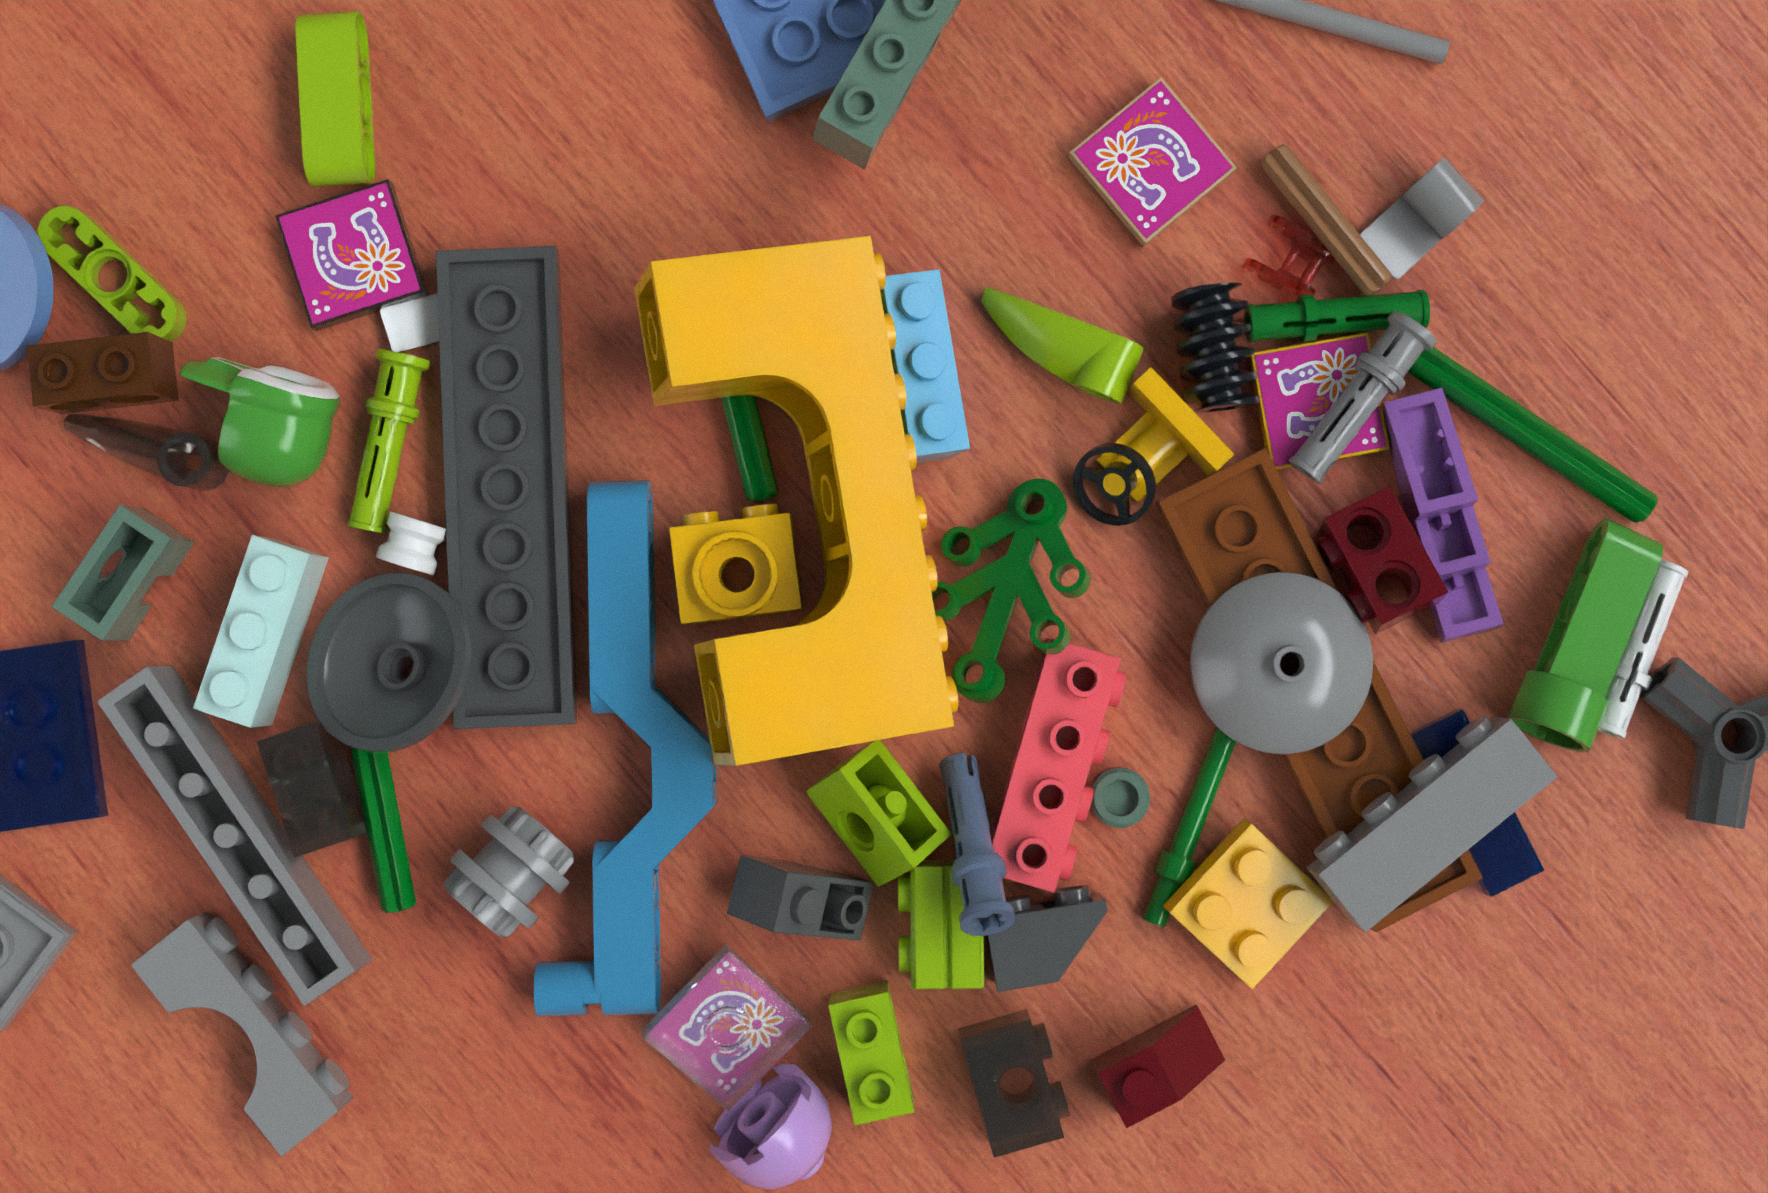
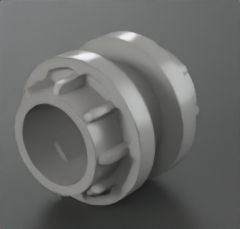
M516 806L510 807L499 820L489 814L480 826L492 838L473 859L461 849H458L449 859L456 868L444 881L446 891L499 937H509L521 923L530 929L539 917L527 906L546 884L561 894L570 883L563 875L574 863L573 852L524 809Z

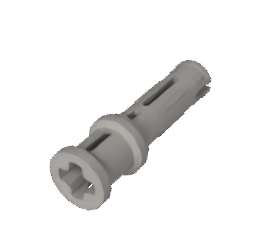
M1392 311L1387 318L1389 327L1369 353L1361 352L1357 357V364L1355 365L1357 374L1332 407L1325 413L1323 419L1295 456L1290 458V464L1318 484L1322 483L1323 477L1352 439L1356 437L1361 427L1387 393L1394 395L1396 392H1400L1406 385L1403 377L1424 350L1431 351L1437 344L1436 338L1409 316L1398 311Z

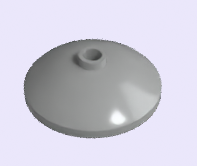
M1278 572L1262 574L1243 580L1230 587L1211 604L1200 620L1194 634L1190 653V672L1198 702L1211 722L1220 731L1237 743L1254 750L1273 754H1292L1319 747L1335 738L1350 725L1362 708L1369 692L1373 673V654L1370 638L1364 623L1361 622L1357 611L1343 595L1315 578L1302 574ZM1288 652L1294 653L1299 659L1297 672L1290 676L1285 675L1280 668V660Z

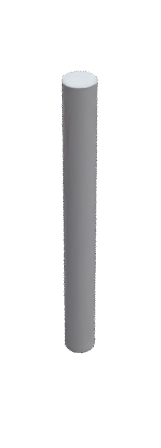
M1214 0L1438 64L1444 62L1450 41L1305 0Z

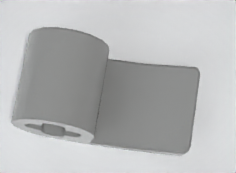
M1443 157L1368 226L1360 236L1390 271L1391 276L1399 279L1441 239L1468 218L1485 200L1451 163Z

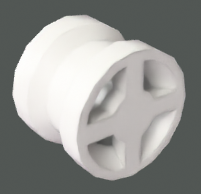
M390 511L386 522L390 533L387 542L379 545L375 557L434 575L437 567L434 553L437 545L446 539V528Z

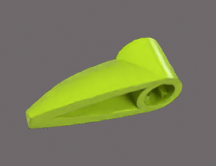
M985 287L981 303L1001 331L1025 355L1077 389L1097 398L1122 404L1144 350L1141 345L1084 321Z

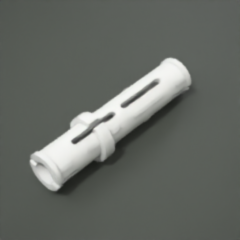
M1661 560L1605 697L1609 704L1598 732L1615 738L1625 739L1626 730L1641 690L1648 691L1651 685L1652 678L1648 676V672L1668 625V620L1684 578H1687L1688 571L1685 568Z

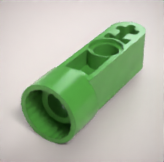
M1607 518L1602 519L1595 526L1582 550L1534 670L1525 673L1507 717L1512 719L1522 732L1564 749L1584 753L1590 751L1609 704L1605 697L1663 555L1662 543Z

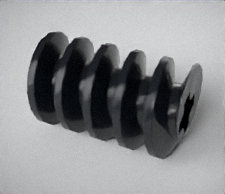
M1230 282L1201 285L1184 289L1171 297V306L1173 308L1188 312L1174 320V330L1182 334L1192 335L1177 344V354L1195 359L1179 369L1180 378L1184 380L1198 382V384L1182 392L1184 402L1201 406V408L1194 411L1196 413L1244 408L1260 402L1259 396L1241 392V386L1257 379V372L1238 368L1240 361L1254 355V348L1239 346L1235 343L1236 338L1251 331V324L1235 322L1232 318V315L1249 307L1247 300L1230 297L1229 291L1241 286V283Z

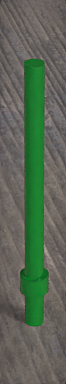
M1217 727L1168 851L1162 850L1154 870L1159 876L1142 919L1164 928L1170 913L1163 905L1180 888L1181 884L1192 875L1196 863L1190 860L1236 744V741L1229 738Z

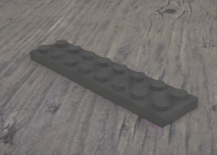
M556 246L436 251L448 591L464 614L471 639L470 670L463 693L453 709L454 729L576 724L577 702L559 250Z

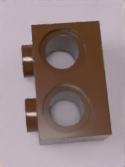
M141 332L27 346L34 407L59 414H70L179 401L173 343L152 333Z

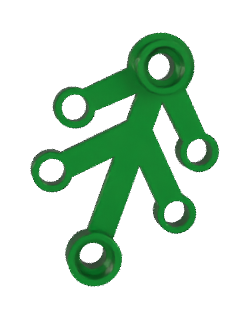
M1038 478L1023 482L1012 492L1005 512L971 530L962 526L954 527L947 531L942 539L941 548L944 555L955 565L969 566L979 558L982 550L1013 536L1007 555L951 585L945 582H938L936 591H932L933 603L938 595L949 593V603L942 610H935V615H940L944 622L953 619L959 613L960 608L993 591L972 651L961 656L952 670V679L957 691L974 703L992 701L1000 694L1004 687L1005 674L1003 668L996 661V657L1018 597L1032 623L1029 631L1030 639L1039 650L1046 654H1058L1069 644L1070 630L1055 615L1031 565L1038 541H1040L1053 565L1050 571V581L1061 595L1067 598H1076L1083 595L1089 588L1091 581L1090 573L1074 557L1060 528L1067 513L1066 498L1059 487L1049 480ZM1037 498L1044 499V506L1039 513L1034 515L1027 514V506ZM963 538H969L970 545L968 550L961 555H954L953 549L956 542ZM1070 569L1079 570V579L1075 584L1067 587L1062 586L1061 579L1066 571ZM1050 625H1057L1059 627L1058 637L1051 643H1042L1041 634L1043 630ZM974 665H982L983 674L980 680L975 683H967V671Z

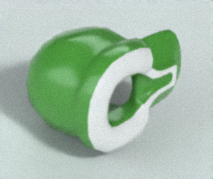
M220 357L209 358L206 361H190L182 367L179 373L182 377L230 394L229 405L220 433L218 457L219 462L233 474L254 483L273 487H287L308 480L319 469L327 454L332 432L333 416L336 414L340 402V396L329 383L284 367L269 365L257 369Z

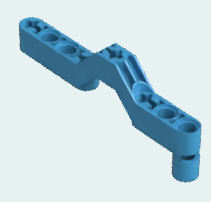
M590 481L587 492L591 708L593 714H617L651 747L652 809L622 840L595 841L592 870L594 961L537 962L533 993L537 1016L587 1015L589 1004H601L603 1015L659 1014L661 1003L659 863L717 804V765L713 763L709 736L656 686L654 507L651 481Z

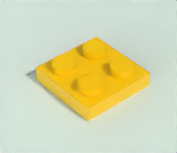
M1243 818L1169 898L1163 907L1244 983L1253 989L1333 901L1252 823Z

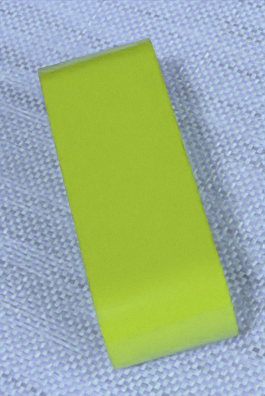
M360 11L298 15L295 24L302 158L307 181L311 187L373 183L375 179V147L368 34L363 15Z

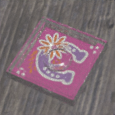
M725 944L648 1022L641 1032L644 1040L729 1112L813 1025L800 1009Z

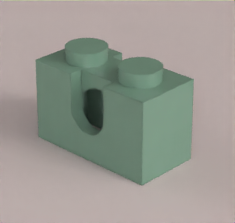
M119 505L52 605V608L102 641H129L152 607L143 601L144 596L158 576H173L195 542L146 509ZM119 549L124 551L119 565L108 577L100 573L102 567L113 553Z

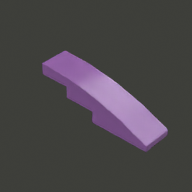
M1438 388L1384 402L1382 409L1404 512L1448 590V594L1443 600L1430 608L1440 643L1498 629L1504 623L1486 570L1491 560L1473 505L1478 501V497L1443 389Z

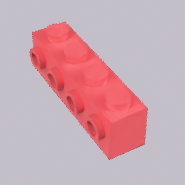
M1046 638V642H1045V643H1051V642H1053L1055 639H1053V638ZM1070 643L1058 654L1051 655L1042 652L990 835L994 852L998 853L1005 861V879L1054 893L1058 879L1069 880L1077 853V846L1069 844L1075 821L1081 823L1086 821L1093 798L1094 789L1085 786L1091 763L1102 764L1109 742L1110 731L1102 729L1108 705L1117 708L1126 682L1127 674L1118 671L1121 658Z

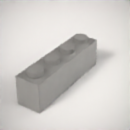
M1484 715L1473 720L1456 735L1459 744L1442 758L1438 754H1434L1423 760L1409 773L1408 777L1412 782L1395 796L1387 792L1376 798L1362 811L1361 815L1365 819L1347 835L1343 831L1332 834L1314 850L1317 859L1306 868L1351 924L1366 933L1558 777L1512 719L1496 716L1488 719Z

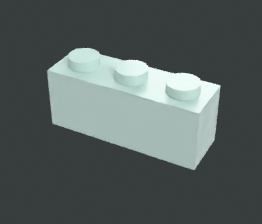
M251 536L193 709L249 728L271 726L273 724L329 557L273 538Z

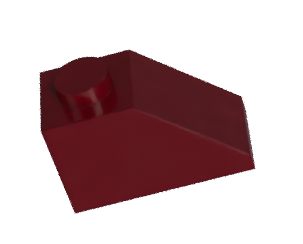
M1195 1005L1091 1060L1125 1127L1128 1128L1182 1100L1225 1061V1058L1200 1009Z

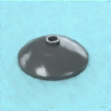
M386 573L373 576L345 592L331 606L319 624L311 643L307 661L306 677L312 708L324 728L337 740L346 745L376 753L402 750L417 744L431 735L443 724L457 705L469 675L471 639L464 614L454 598L439 585L409 573ZM414 663L413 670L410 676L407 678V671L409 667Z

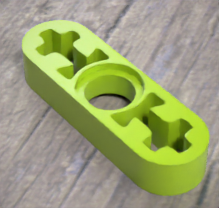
M71 206L55 207L42 217L37 234L47 254L131 334L149 332L170 342L180 337L187 321L186 311L182 303L91 216ZM68 224L77 228L75 231L77 237L94 250L85 256L80 250L64 243L65 237L60 232L64 225ZM112 260L122 261L127 270V279L124 285L116 291L105 292L98 281L101 267ZM138 295L149 304L158 308L164 307L161 311V316L166 322L160 329L152 325L146 326L150 318L139 306L131 303Z

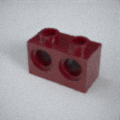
M1390 486L1323 519L1319 529L1322 537L1316 540L1318 550L1327 567L1332 572L1340 569L1351 589L1344 593L1345 598L1357 611L1361 622H1368L1374 634H1378L1439 604L1448 594L1447 588ZM1354 525L1370 527L1377 535L1378 546L1370 550L1356 548L1347 537V529ZM1382 577H1394L1400 580L1406 588V600L1401 603L1384 601L1377 593L1376 581Z

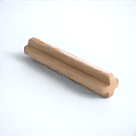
M1282 144L1268 153L1261 161L1262 169L1361 292L1369 296L1383 288L1392 278L1390 271L1288 146Z

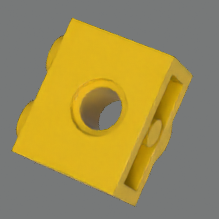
M778 504L756 505L742 508V519L719 521L717 511L683 515L684 526L669 528L681 624L690 625L804 610L793 519L790 513L779 514ZM745 559L753 567L754 580L745 591L739 593L731 592L723 583V570L730 561Z

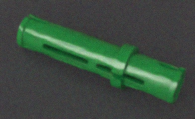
M1424 290L1315 300L1311 294L1299 295L1296 302L1261 305L1248 304L1249 307L1244 309V323L1251 324V331L1245 334L1249 343L1258 340L1299 337V340L1305 343L1315 342L1318 335L1386 330L1389 327L1387 318L1392 311H1398L1409 316L1424 328L1428 326L1430 321L1429 297Z

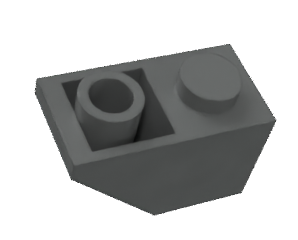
M740 855L727 914L774 933L861 940L874 882L785 860Z
M1079 885L1057 889L1055 893L1053 892L1054 900L1033 904L1030 902L1029 895L1006 897V903H1010L1014 907L1015 922L1011 927L1002 932L987 935L997 991L1001 992L1058 982L1108 912L1106 899L1100 892L1090 894L1088 885Z

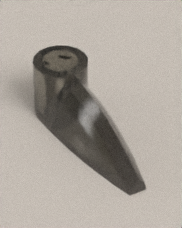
M72 413L64 419L65 429L83 441L123 462L163 478L175 486L198 491H209L221 485L229 474V470L219 462V443L211 439L159 425L107 416ZM189 455L202 457L199 470L186 468Z

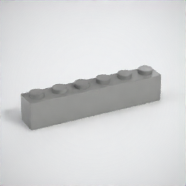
M147 666L99 699L97 703L305 1006L327 993L373 961V959L204 712L193 709L196 699L174 667Z

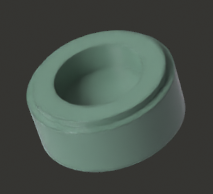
M1123 767L1108 768L1099 773L1090 785V788L1094 789L1090 806L1091 810L1099 820L1111 827L1125 828L1132 826L1145 816L1149 808V788L1144 779L1130 769Z

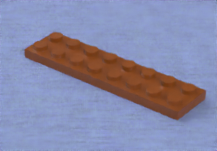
M1266 448L1155 503L1208 608L1230 587L1251 577L1269 573L1302 574L1322 581L1338 591ZM1292 652L1284 654L1280 660V668L1285 675H1293L1299 668V659ZM1374 661L1368 695L1362 708L1350 725L1335 738L1319 747L1299 753L1282 754L1324 839L1338 831H1343L1347 835L1365 820L1361 813L1372 801L1387 792L1395 796L1410 784L1412 780L1408 777L1409 773L1423 761ZM1469 849L1374 925L1371 930L1378 932L1483 879Z

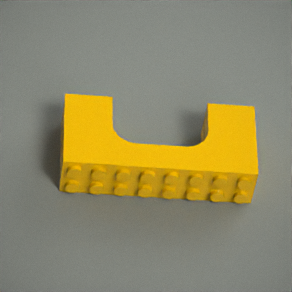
M871 236L651 261L634 287L654 407L738 395L756 396L773 402L791 417L800 432L824 563V584L821 595L811 612L803 620L791 627L718 638L694 645L714 765L738 766L954 727L952 713L958 710V694L954 680L951 676H946L942 652H945L948 648L947 630L943 618L940 615H935L932 591L937 589V571L932 556L925 555L921 531L926 530L927 512L922 496L920 494L915 495L911 471L915 470L917 464L916 448L912 436L904 433L901 410H904L906 407V389L902 376L899 373L894 374L890 350H894L896 345V331L892 316L889 313L884 314L880 290L884 289L886 283L885 266L880 253L873 252Z

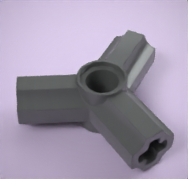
M1673 657L1662 667L1655 670L1651 675L1652 682L1649 690L1643 691L1640 698L1688 736L1697 750L1686 819L1744 829L1755 760L1764 751L1768 750V692L1735 704L1683 660ZM1731 720L1737 729V739L1735 744L1727 750L1721 741V731L1723 726Z

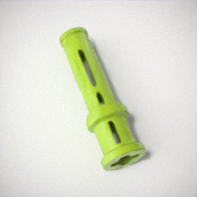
M377 349L375 358L380 361L375 390L373 397L366 398L365 402L366 414L372 415L347 526L386 534V522L398 475L408 423L414 424L415 419L419 418L420 410L415 407L422 371L429 370L431 361L404 353Z

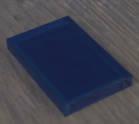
M71 640L0 651V832L108 816L84 640Z

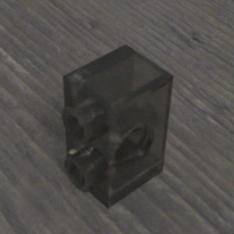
M320 721L257 741L294 857L366 834L360 797L342 742L332 736Z
M1025 1009L958 1028L993 1157L1064 1138L1059 1119L1069 1117L1070 1112L1060 1080L1052 1083L1048 1082L1043 1061L1054 1058L1044 1022L1032 1025L1029 1013ZM1021 1067L1027 1069L1033 1075L1030 1086L1025 1091L1017 1094L1003 1090L1000 1086L1002 1075L1011 1068Z

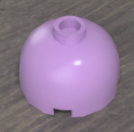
M780 1064L773 1067L772 1069L779 1076L772 1078L763 1087L762 1081L758 1077L747 1083L728 1103L714 1127V1131L721 1137L718 1147L710 1144V1152L734 1177L748 1186L770 1190L782 1188L799 1180L808 1179L817 1172L823 1163L824 1153L832 1131V1118L828 1101L815 1083L795 1064Z

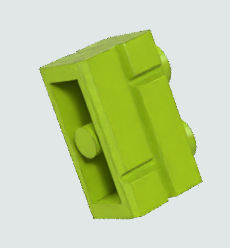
M955 860L922 861L914 869L910 870V876L898 877V912H910V936H899V973H911V988L914 989L984 988V936H973L961 930L959 915L964 910L960 887H957L952 882L951 868Z

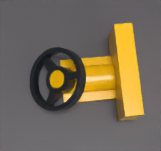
M1152 367L1127 390L1146 413L1115 443L1101 444L1089 450L1079 460L1074 470L1073 489L1079 504L1092 518L1104 524L1121 526L1138 520L1150 508L1155 497L1156 485L1187 455L1207 476L1218 471L1235 455ZM1103 453L1096 460L1102 468L1085 467L1091 457ZM1083 478L1096 482L1100 493L1105 498L1115 501L1119 516L1108 514L1091 502L1085 492ZM1146 495L1142 507L1137 512L1130 514L1129 497L1135 503H1138Z

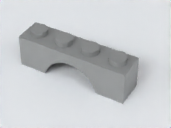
M206 912L186 920L132 963L131 966L168 1013L192 1007L209 1008L229 1016L243 1028L253 1045L257 1059L256 1082L244 1110L282 1157L354 1099L347 1089L350 1085L349 1080L337 1063L331 1059L324 1060L311 1044L312 1033L303 1019L292 1011L287 1013L274 997L275 986L267 973L255 964L250 966L236 948L238 945L237 936L230 926L218 917L212 918Z

